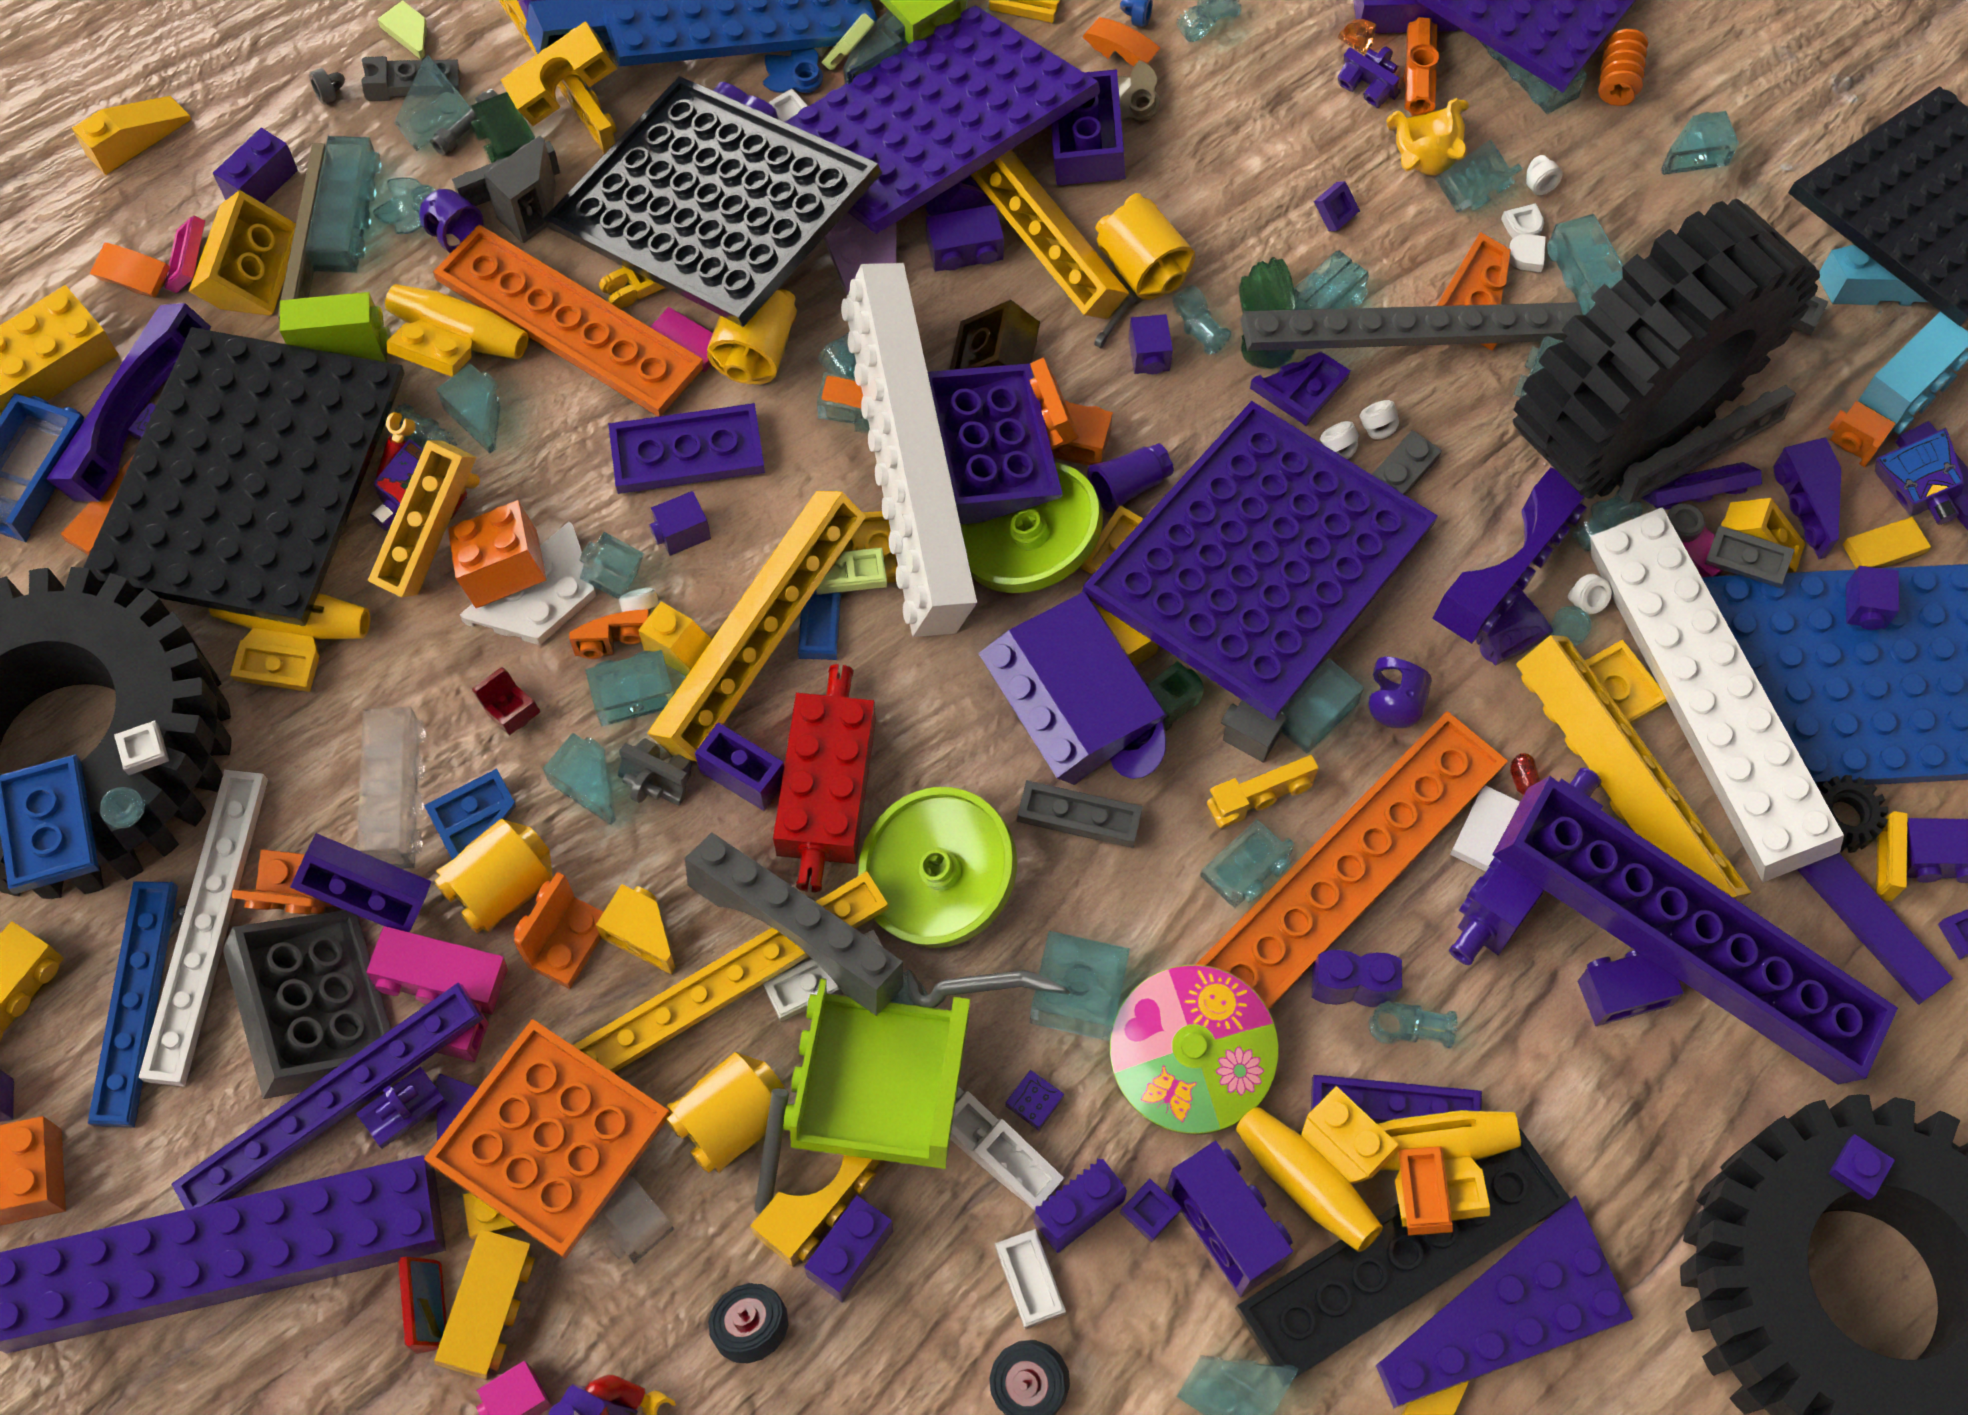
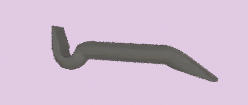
M907 970L909 997L914 1004L921 1007H937L950 995L1018 987L1070 994L1067 988L1039 974L1018 970L945 979L935 984L934 990L930 995L924 996V990L916 975L911 970Z

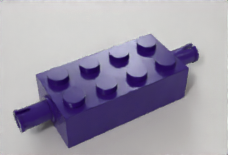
M1580 768L1570 784L1562 778L1559 782L1600 810L1602 809L1603 805L1591 798L1592 793L1602 782L1594 771ZM1494 857L1483 877H1479L1458 910L1464 914L1457 927L1463 932L1455 944L1450 947V954L1465 965L1473 963L1474 958L1483 946L1499 956L1545 890Z

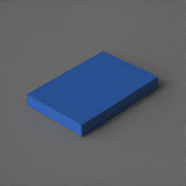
M76 754L0 775V836L8 889L13 894L99 871L82 764Z

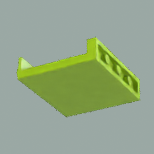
M820 979L817 995L810 994L806 1018L812 1020L810 1031L802 1030L799 1055L804 1056L803 1066H795L793 1072L791 1092L797 1093L795 1104H787L783 1129L790 1131L791 1148L946 1169L969 1021L970 999L953 997L952 1010L889 1002L876 1016L850 997L827 994V980Z

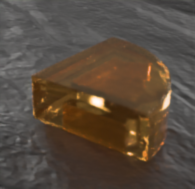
M1364 19L1353 20L1340 31L1338 39L1365 55L1372 47L1377 24Z

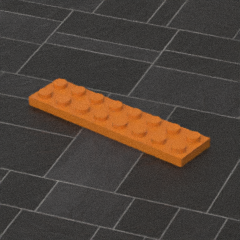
M480 224L433 271L436 281L475 305L495 313L526 331L528 337L658 417L664 414L703 370L702 365L704 362L699 356Z

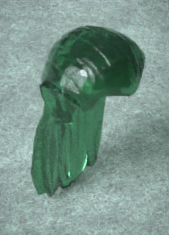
M1272 257L1268 264L1264 261L1258 262L1257 265L1251 268L1248 276L1244 275L1241 277L1239 298L1242 313L1244 311L1296 310L1291 273L1283 259L1277 260L1275 257ZM1244 334L1241 336V352L1244 359L1251 366L1260 369L1274 370L1286 365L1293 358L1297 350L1247 351Z

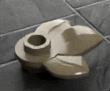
M1141 60L1134 66L1131 78L1118 76L1121 121L1131 117L1139 121L1148 120L1155 116L1160 108V99L1155 91L1158 78L1151 66ZM1143 102L1149 103L1147 106L1143 108H1138V106Z

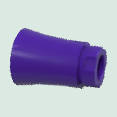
M1158 443L1150 447L1143 446L1112 460L1092 464L1088 467L1087 477L1094 487L1101 507L1105 511L1113 513L1120 505H1124L1137 495L1160 484L1164 478L1171 476L1174 468L1168 451L1163 445Z

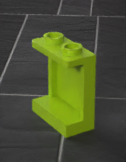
M880 0L905 26V40L909 44L915 40H924L934 34L937 26L950 24L959 19L961 13L966 9V0Z

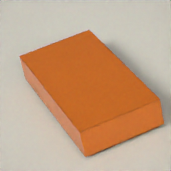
M1442 1146L1398 1150L1408 1236L1453 1232Z

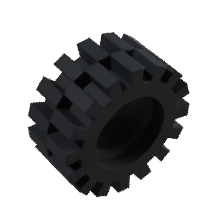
M1844 775L1841 780L1839 776L1833 777L1819 788L1820 793L1844 834L1841 853L1846 847L1848 853L1856 852L1859 848L1861 850L1866 848L1883 831L1882 829L1888 819L1884 818L1889 813L1888 806L1880 807L1886 800L1883 794L1875 797L1873 794L1877 790L1875 785L1871 784L1868 788L1864 787L1863 784L1866 779L1858 777L1853 783L1852 775ZM1844 802L1852 806L1860 816V824L1850 826L1841 822L1834 814V803Z

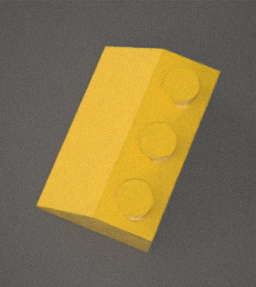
M239 190L218 208L189 292L221 310L272 315L285 280L296 223Z

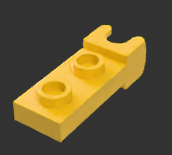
M1311 754L1240 784L1236 778L1210 789L1213 797L1207 801L1208 808L1219 828H1225L1244 820L1247 811L1252 808L1263 810L1273 805L1277 798L1289 793L1292 796H1296L1306 792L1312 787L1319 767Z

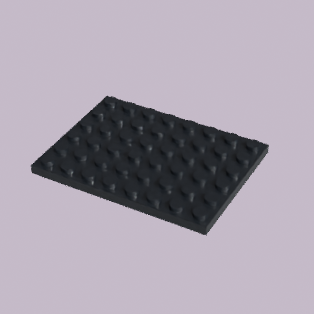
M679 76L543 219L550 229L744 327L879 178L882 171L879 164Z
M1939 86L1795 181L1788 193L1953 322L1961 326L1968 321V107L1959 101L1953 92Z
M191 327L83 568L90 569L102 585H104L110 573L128 579L138 594L146 588L160 599L306 626L405 375L402 365Z

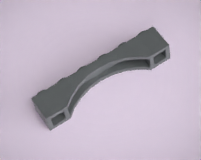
M711 832L685 857L687 883L690 888L718 907L744 912L779 931L808 954L833 979L845 995L877 1016L903 988V961L714 833Z

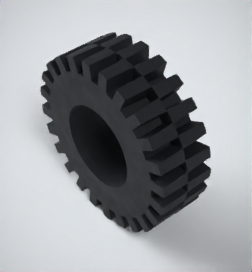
M1733 199L1728 205L1723 201L1717 202L1710 207L1705 215L1700 211L1695 212L1685 219L1677 235L1671 229H1668L1657 237L1648 257L1643 259L1640 255L1636 254L1622 266L1623 278L1611 289L1604 283L1590 297L1596 304L1586 315H1574L1562 329L1567 338L1563 342L1546 349L1538 361L1544 368L1530 375L1525 381L1522 389L1527 394L1516 401L1514 411L1518 415L1513 419V425L1581 496L1584 495L1587 499H1592L1596 494L1600 497L1609 495L1617 485L1620 488L1622 487L1624 482L1623 475L1630 465L1637 461L1641 463L1652 457L1659 449L1663 447L1669 448L1678 443L1698 425L1704 429L1717 417L1715 410L1725 400L1733 402L1743 392L1745 388L1741 384L1746 378L1760 373L1771 361L1767 356L1768 352L1780 347L1788 340L1793 333L1789 327L1803 318L1809 306L1806 302L1817 292L1818 285L1815 282L1820 278V272L1816 269L1815 265L1749 205L1744 204L1739 199Z
M71 567L64 587L49 568H38L29 570V595H23L7 576L0 578V745L7 729L20 712L47 693L63 687L83 684L104 686L115 690V711L110 727L98 746L81 761L99 871L68 880L84 894H89L104 889L101 865L106 863L111 865L126 880L142 873L144 869L134 848L145 840L163 857L172 852L179 843L165 823L173 816L194 827L202 820L206 810L192 790L196 787L218 792L223 773L212 756L230 755L232 738L221 721L231 719L228 701L218 688V686L222 685L218 675L174 612L170 614L162 601L154 593L145 588L138 594L128 579L110 573L104 585H102L90 569L82 567ZM155 721L160 727L169 761L128 775L123 769L114 735ZM0 836V891L9 895L20 896L21 893L13 894L8 889ZM64 880L32 890L43 899L61 898Z
M1848 1095L1830 1109L1825 1099L1805 1105L1788 1119L1784 1115L1774 1121L1729 1157L1720 1166L1722 1171L1701 1190L1696 1201L1703 1205L1704 1209L1687 1222L1683 1242L1696 1246V1253L1680 1266L1681 1286L1698 1288L1701 1299L1685 1312L1691 1332L1710 1329L1717 1344L1716 1347L1702 1356L1711 1374L1715 1376L1731 1369L1741 1382L1742 1386L1730 1397V1400L1744 1415L1761 1409H1765L1770 1415H1968V1143L1961 1147L1953 1143L1960 1123L1958 1118L1943 1111H1938L1920 1123H1914L1915 1102L1897 1097L1892 1098L1874 1111H1872L1869 1095ZM1854 1134L1895 1160L1876 1195L1869 1200L1828 1174L1847 1140ZM1851 1211L1879 1219L1908 1239L1924 1259L1934 1281L1938 1301V1314L1930 1343L1918 1359L1890 1358L1862 1347L1846 1336L1832 1322L1822 1308L1813 1289L1808 1267L1810 1238L1815 1224L1822 1213Z

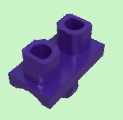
M1386 46L1379 53L1369 49L1365 56L1349 47L1343 55L1345 65L1338 75V84L1346 90L1353 92L1360 81L1363 80L1369 84V87L1363 93L1364 99L1376 108H1379L1389 97L1395 100L1401 93V89L1398 88L1400 77L1394 74L1398 65L1390 61L1393 54L1392 49Z
M420 1066L393 1087L388 1085L383 1089L384 1093L356 1114L378 1146L383 1149L446 1103V1100Z

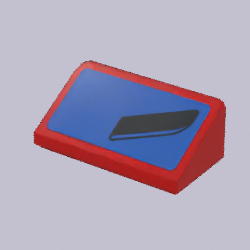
M400 1257L398 1264L405 1345L416 1354L438 1350L447 1324L442 1265L440 1261L434 1259Z

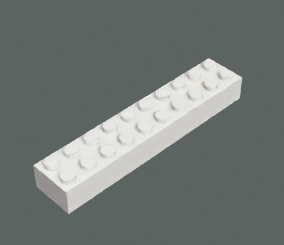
M904 263L861 264L855 279H852L850 282V291L847 298L842 300L841 312L843 320L848 321L849 351L855 354V381L862 388V415L869 422L868 445L870 451L875 452L877 461L875 480L878 486H882L884 496L882 499V514L885 520H889L891 530L889 534V548L892 554H896L898 564L896 568V582L898 588L903 589L904 593L903 617L905 623L910 624L912 637L956 634L977 604L905 266Z
M1663 507L1590 536L1591 558L1601 577L1611 585V596L1662 690L1762 883L1840 853L1844 837L1843 832Z

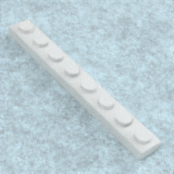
M224 770L138 1077L143 1082L182 1087L186 1085L236 901L235 898H232V892L239 889L268 779L264 774Z

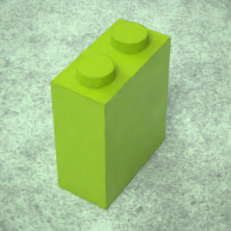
M369 292L280 300V333L287 345L387 362V340L391 337L389 327H383L382 309L380 306L374 305Z

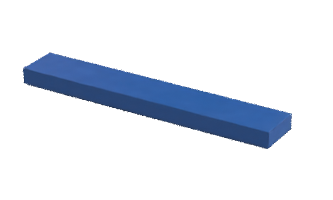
M133 881L88 1117V1124L93 1127L135 1128L143 1081L138 1077L154 1024L178 886L174 882Z

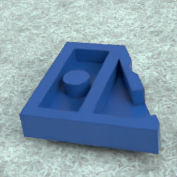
M496 768L425 804L424 807L453 860L468 844L499 819L506 820L516 808V804Z

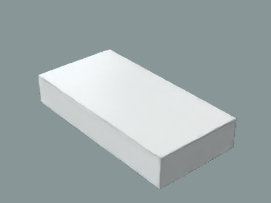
M1485 786L1479 792L1450 855L1486 872L1494 858L1492 854L1520 801Z
M1036 1229L995 1243L998 1257L1024 1329L1065 1315V1307Z

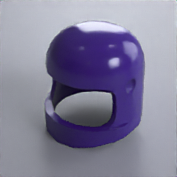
M438 189L431 192L425 197L420 206L419 221L423 229L429 235L437 237L441 247L449 253L457 246L448 245L446 234H453L461 243L479 224L481 226L484 225L480 209L451 189Z
M1388 656L1378 658L1375 663L1373 677L1380 685L1381 691H1376L1369 697L1368 705L1371 715L1379 723L1391 728H1409L1417 724L1426 708L1432 682L1431 675L1425 669L1406 660ZM1387 669L1399 670L1402 673L1401 684L1394 683L1385 678L1381 671Z

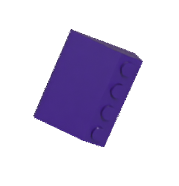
M1030 364L927 372L960 525L981 523L1062 497L1063 493L1045 421L1041 412L1040 401L1036 398L1029 381L1033 378Z
M1082 592L1013 627L978 653L1056 778L1073 785L1077 784L1168 716L1086 592Z

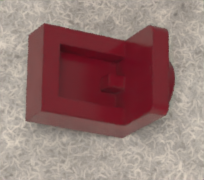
M503 667L496 670L472 689L487 715L509 736L527 725L532 718L541 712L535 701L515 684L509 672Z

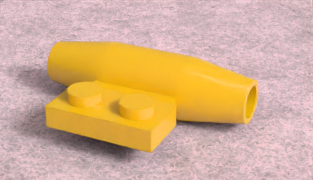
M394 284L387 293L385 309L405 321L387 340V353L453 377L471 359V350L517 360L526 351L529 339L528 333L489 310L438 291Z
M318 593L306 626L209 608L211 616L251 629L243 640H240L230 674L234 681L306 692L311 691L320 657L315 639H363L366 637L370 626V612L368 608Z
M1337 1086L1307 1115L1301 1135L1260 1107H1255L1244 1115L1236 1127V1132L1263 1170L1315 1222L1358 1252L1368 1248L1380 1235L1383 1226L1352 1184L1371 1179L1401 1149L1399 1144Z
M1460 1110L1392 1119L1378 1124L1399 1144L1400 1150L1442 1146L1452 1220L1490 1216V1205L1483 1171L1475 1161L1521 1147L1519 1126L1515 1112ZM1397 1152L1380 1170L1399 1171L1395 1179L1402 1227L1407 1226L1399 1152Z

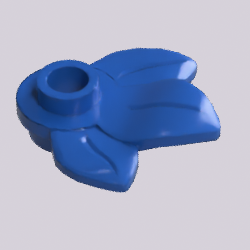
M814 48L792 50L791 56L771 54L764 56L766 70L770 76L763 81V85L769 90L785 93L792 88L799 92L808 93L817 90L822 85L823 73L817 65L819 57Z

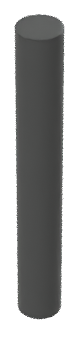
M773 1089L771 1093L754 1211L759 1214L771 1202L774 1196L784 1130V1116L789 1092L785 1089Z

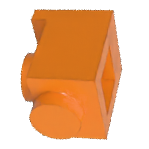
M1856 400L1848 413L1840 410L1828 429L1834 432L1830 441L1839 445L1843 450L1861 458L1862 460L1859 465L1866 467L1896 423Z

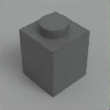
M1241 700L1238 706L1232 703L1221 724L1226 726L1223 741L1264 763L1283 731L1287 716L1280 713L1276 720L1273 721L1243 700Z

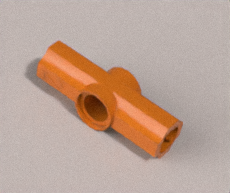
M1418 17L1417 20L1409 22L1407 26L1406 66L1403 74L1405 82L1404 109L1408 110L1411 116L1425 115L1433 112L1436 105V67L1439 60L1437 24H1434L1430 18Z

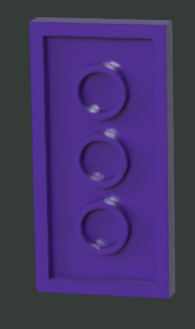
M755 403L608 423L615 486L618 494L765 473Z

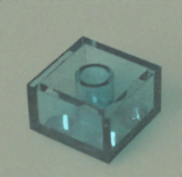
M1049 931L1039 975L1067 988L1070 994L1035 990L1031 1005L1030 1023L1110 1041L1130 948Z

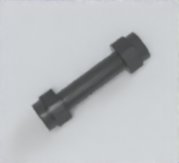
M488 89L486 92L483 91L475 98L477 104L448 129L441 127L434 133V136L430 139L432 147L442 156L452 152L458 146L457 139L485 115L492 117L499 111L503 101L497 92L493 89Z

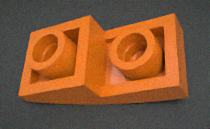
M1099 17L1082 37L1107 59L1116 51L1133 67L1139 60L1148 64L1161 48L1133 28Z
M105 242L90 274L99 280L124 286L134 293L156 298L159 290L165 283V277L171 266L139 252Z
M648 609L607 615L569 632V640L575 656H581L586 659H598L605 655H614V642L620 641L625 644L640 643L641 638L638 630L650 616Z

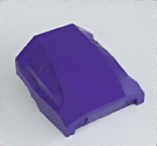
M1519 587L1515 590L1519 594L1508 611L1504 612L1500 609L1497 612L1501 616L1488 635L1481 632L1476 638L1477 644H1480L1482 656L1495 666L1511 657L1523 654L1553 633V629L1544 615Z

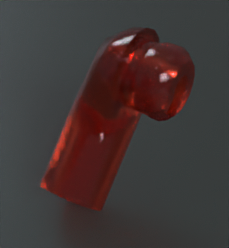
M1527 753L1516 755L1510 764V772L1517 791L1525 795L1529 787L1541 780L1534 758Z

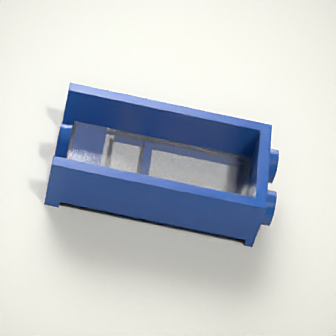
M14 393L1 413L0 534L27 542L30 537L29 531L56 489L46 478L85 419L77 410L71 407H64L62 409L50 405L47 401L37 396L28 398Z

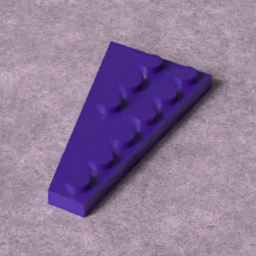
M1576 1195L1375 1365L1393 1409L1634 1319Z

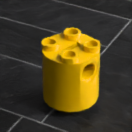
M1135 193L1128 197L1123 206L1118 208L1112 215L1102 217L1096 224L1095 230L1099 233L1097 237L1099 249L1114 263L1116 270L1142 300H1152L1174 292L1184 283L1186 276L1193 267L1195 251L1159 211L1157 205L1150 198H1144L1140 193Z
M776 290L744 327L720 315L707 348V358L712 366L721 374L738 383L761 385L771 382L777 375L787 346L790 328L796 320L795 296L788 290Z
M499 819L468 844L452 861L437 869L436 873L439 877L434 882L436 883L435 886L450 903L457 898L465 909L461 912V916L476 934L483 929L490 933L504 917L521 908L538 894L546 881L553 879L550 850L531 827Z
M734 1052L702 1077L684 1096L667 1105L671 1115L666 1118V1122L679 1138L683 1139L688 1136L696 1147L690 1153L704 1171H707L709 1174L715 1169L720 1174L736 1157L751 1149L765 1137L772 1090L777 1088L785 1089V1087L766 1062Z

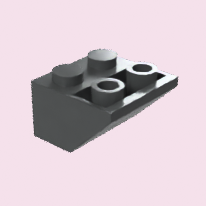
M538 136L484 173L497 219L522 243H525L548 226L543 218L553 209L556 182L545 140Z

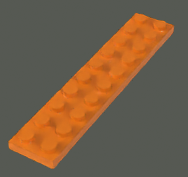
M1446 711L1195 965L1210 966L1233 974L1249 985L1259 995L1267 1009L1270 1010L1315 964L1318 954L1327 951L1475 799L1479 792L1505 768L1508 760L1451 713Z

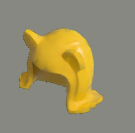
M1453 99L1448 102L1447 108L1433 111L1426 115L1406 118L1401 111H1396L1387 118L1388 129L1391 131L1397 130L1396 144L1402 155L1401 165L1405 171L1415 169L1425 175H1438L1448 171L1457 159L1465 158L1467 154V147L1464 144L1465 124L1461 113L1469 108V103L1466 100Z

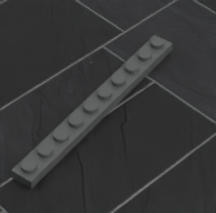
M1572 302L1244 311L1240 322L1247 351L1564 341L1567 338L1566 334L1562 331L1564 326L1574 315H1583L1580 303Z

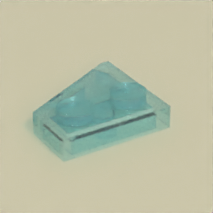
M428 55L424 58L394 124L414 149L418 151L430 142V139L441 127L448 129L467 113L471 107Z
M1200 1355L1177 1397L1204 1415H1273L1296 1376L1298 1368L1293 1365L1284 1364V1367L1257 1364V1361L1241 1359L1229 1361L1224 1360L1222 1357Z

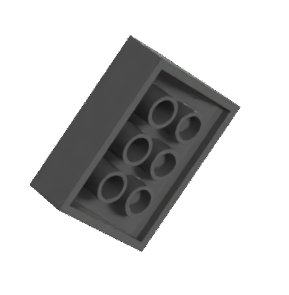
M344 910L234 926L224 945L223 952L263 1099L303 1092L391 1030L381 994L375 989V985L372 984L366 973L371 960L356 914Z

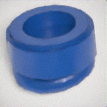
M1122 0L1120 2V9L1125 14L1132 16L1133 26L1146 27L1152 13L1153 0Z

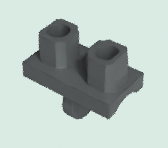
M646 738L642 739L635 746L627 743L619 750L621 764L618 776L623 778V783L632 787L630 798L633 801L641 803L649 795L657 800L661 797L678 806L683 802L686 793V783L691 775V760L677 755L673 756L666 763L659 759L660 748L657 744Z

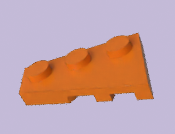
M1480 232L1436 306L1501 304L1503 288L1506 286L1511 249ZM1485 343L1481 345L1493 351L1497 343Z

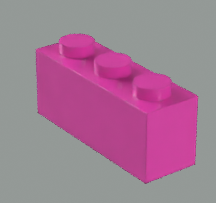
M383 926L366 973L377 991L391 996H399L400 992L416 995L415 999L424 1004L430 1003L459 982L464 986L479 1011L493 1015L508 968L504 956Z

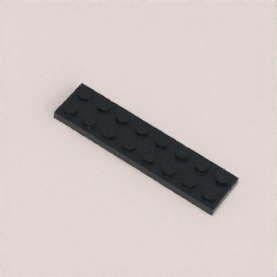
M1520 1127L1521 1147L1475 1161L1483 1171L1490 1205V1216L1452 1220L1453 1232L1408 1236L1407 1226L1402 1227L1399 1204L1376 1217L1383 1226V1229L1377 1239L1365 1250L1358 1252L1340 1240L1236 1306V1311L1284 1386L1571 1201L1568 1194Z

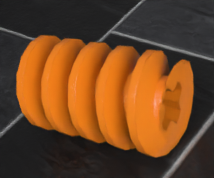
M1623 29L1612 33L1606 39L1598 87L1599 97L1604 102L1615 106H1626L1633 102L1636 95L1641 92L1649 43L1648 37L1643 32L1635 29Z

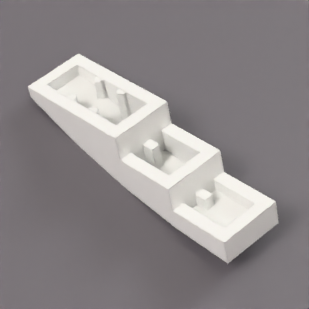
M958 1087L950 1140L1001 1184L1035 1210L1036 1206L1042 1205L1043 1200L1045 1201L1064 1177L1003 1119L998 1120L969 1091L964 1092Z

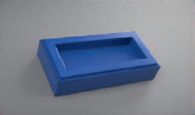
M815 590L801 610L798 644L799 659L837 660L841 592L817 594Z

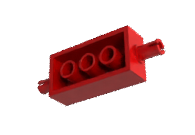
M839 664L829 667L826 695L797 692L795 695L773 841L776 856L801 859L796 887L805 892H808L810 876L811 892L815 893L822 890L825 861L856 864L876 714L874 700L849 698L854 670L847 665L842 666L841 679H839L840 673H838Z

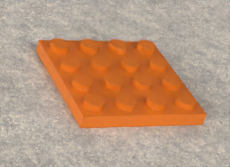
M531 1019L425 1156L424 1160L533 1238L566 1259L665 1124L666 1118L671 1113L667 1108L534 1019Z

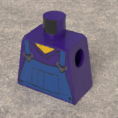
M1946 428L1876 458L1875 472L1909 515H1917L1929 509L1937 525L1950 522L1959 515L1951 499L1962 494L1964 478Z

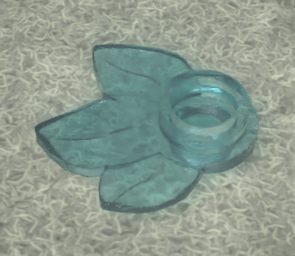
M414 178L388 179V188L393 198L374 209V216L385 224H395L396 234H409L417 231L422 227L419 221L421 203L425 197L436 190L429 185H421Z

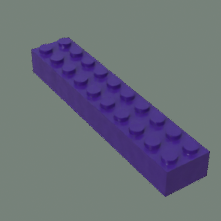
M1551 776L1527 789L1492 854L1494 857L1837 1085L1867 1078L1898 1007Z
M424 1155L0 1252V1351L8 1354L396 1263L400 1260V1257H421L446 1251L435 1168L424 1160Z

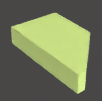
M402 0L377 20L380 28L422 60L425 57L424 45L425 36H427V23L425 17Z
M866 13L861 14L821 63L829 70H834L840 61L856 47L872 28L874 21Z
M873 548L844 551L817 587V594L887 587L883 549Z

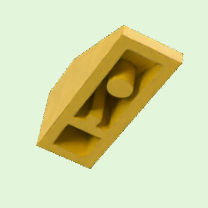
M165 96L101 109L72 127V130L86 156L107 175L192 119L171 96Z

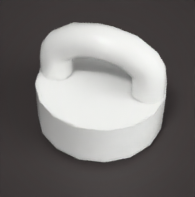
M1539 155L1531 161L1527 169L1526 184L1535 195L1547 194L1560 183L1563 171L1554 161L1549 160L1545 155Z
M1390 400L1379 401L1366 407L1359 416L1363 427L1373 439L1381 440L1387 438L1399 426L1398 411L1394 402ZM1389 423V425L1385 429L1380 431L1376 430V428L1382 427Z
M1345 421L1325 430L1320 437V441L1324 446L1348 460L1357 450L1359 434L1353 422ZM1348 447L1344 452H1339V450Z
M1588 574L1576 582L1568 594V599L1580 610L1588 614H1596L1608 605L1612 595L1611 585L1607 580L1595 574Z
M650 587L630 591L618 599L622 612L651 609L649 613L651 615L659 604L655 589Z

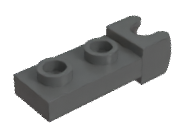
M386 56L362 58L365 77L361 79L364 97L367 101H390V96L460 95L458 59L388 61Z

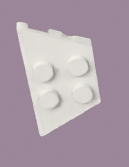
M567 522L540 545L546 581L477 609L471 604L460 614L462 622L471 627L474 624L493 628L497 634L508 637L518 636L523 641L541 645L596 597L573 525Z

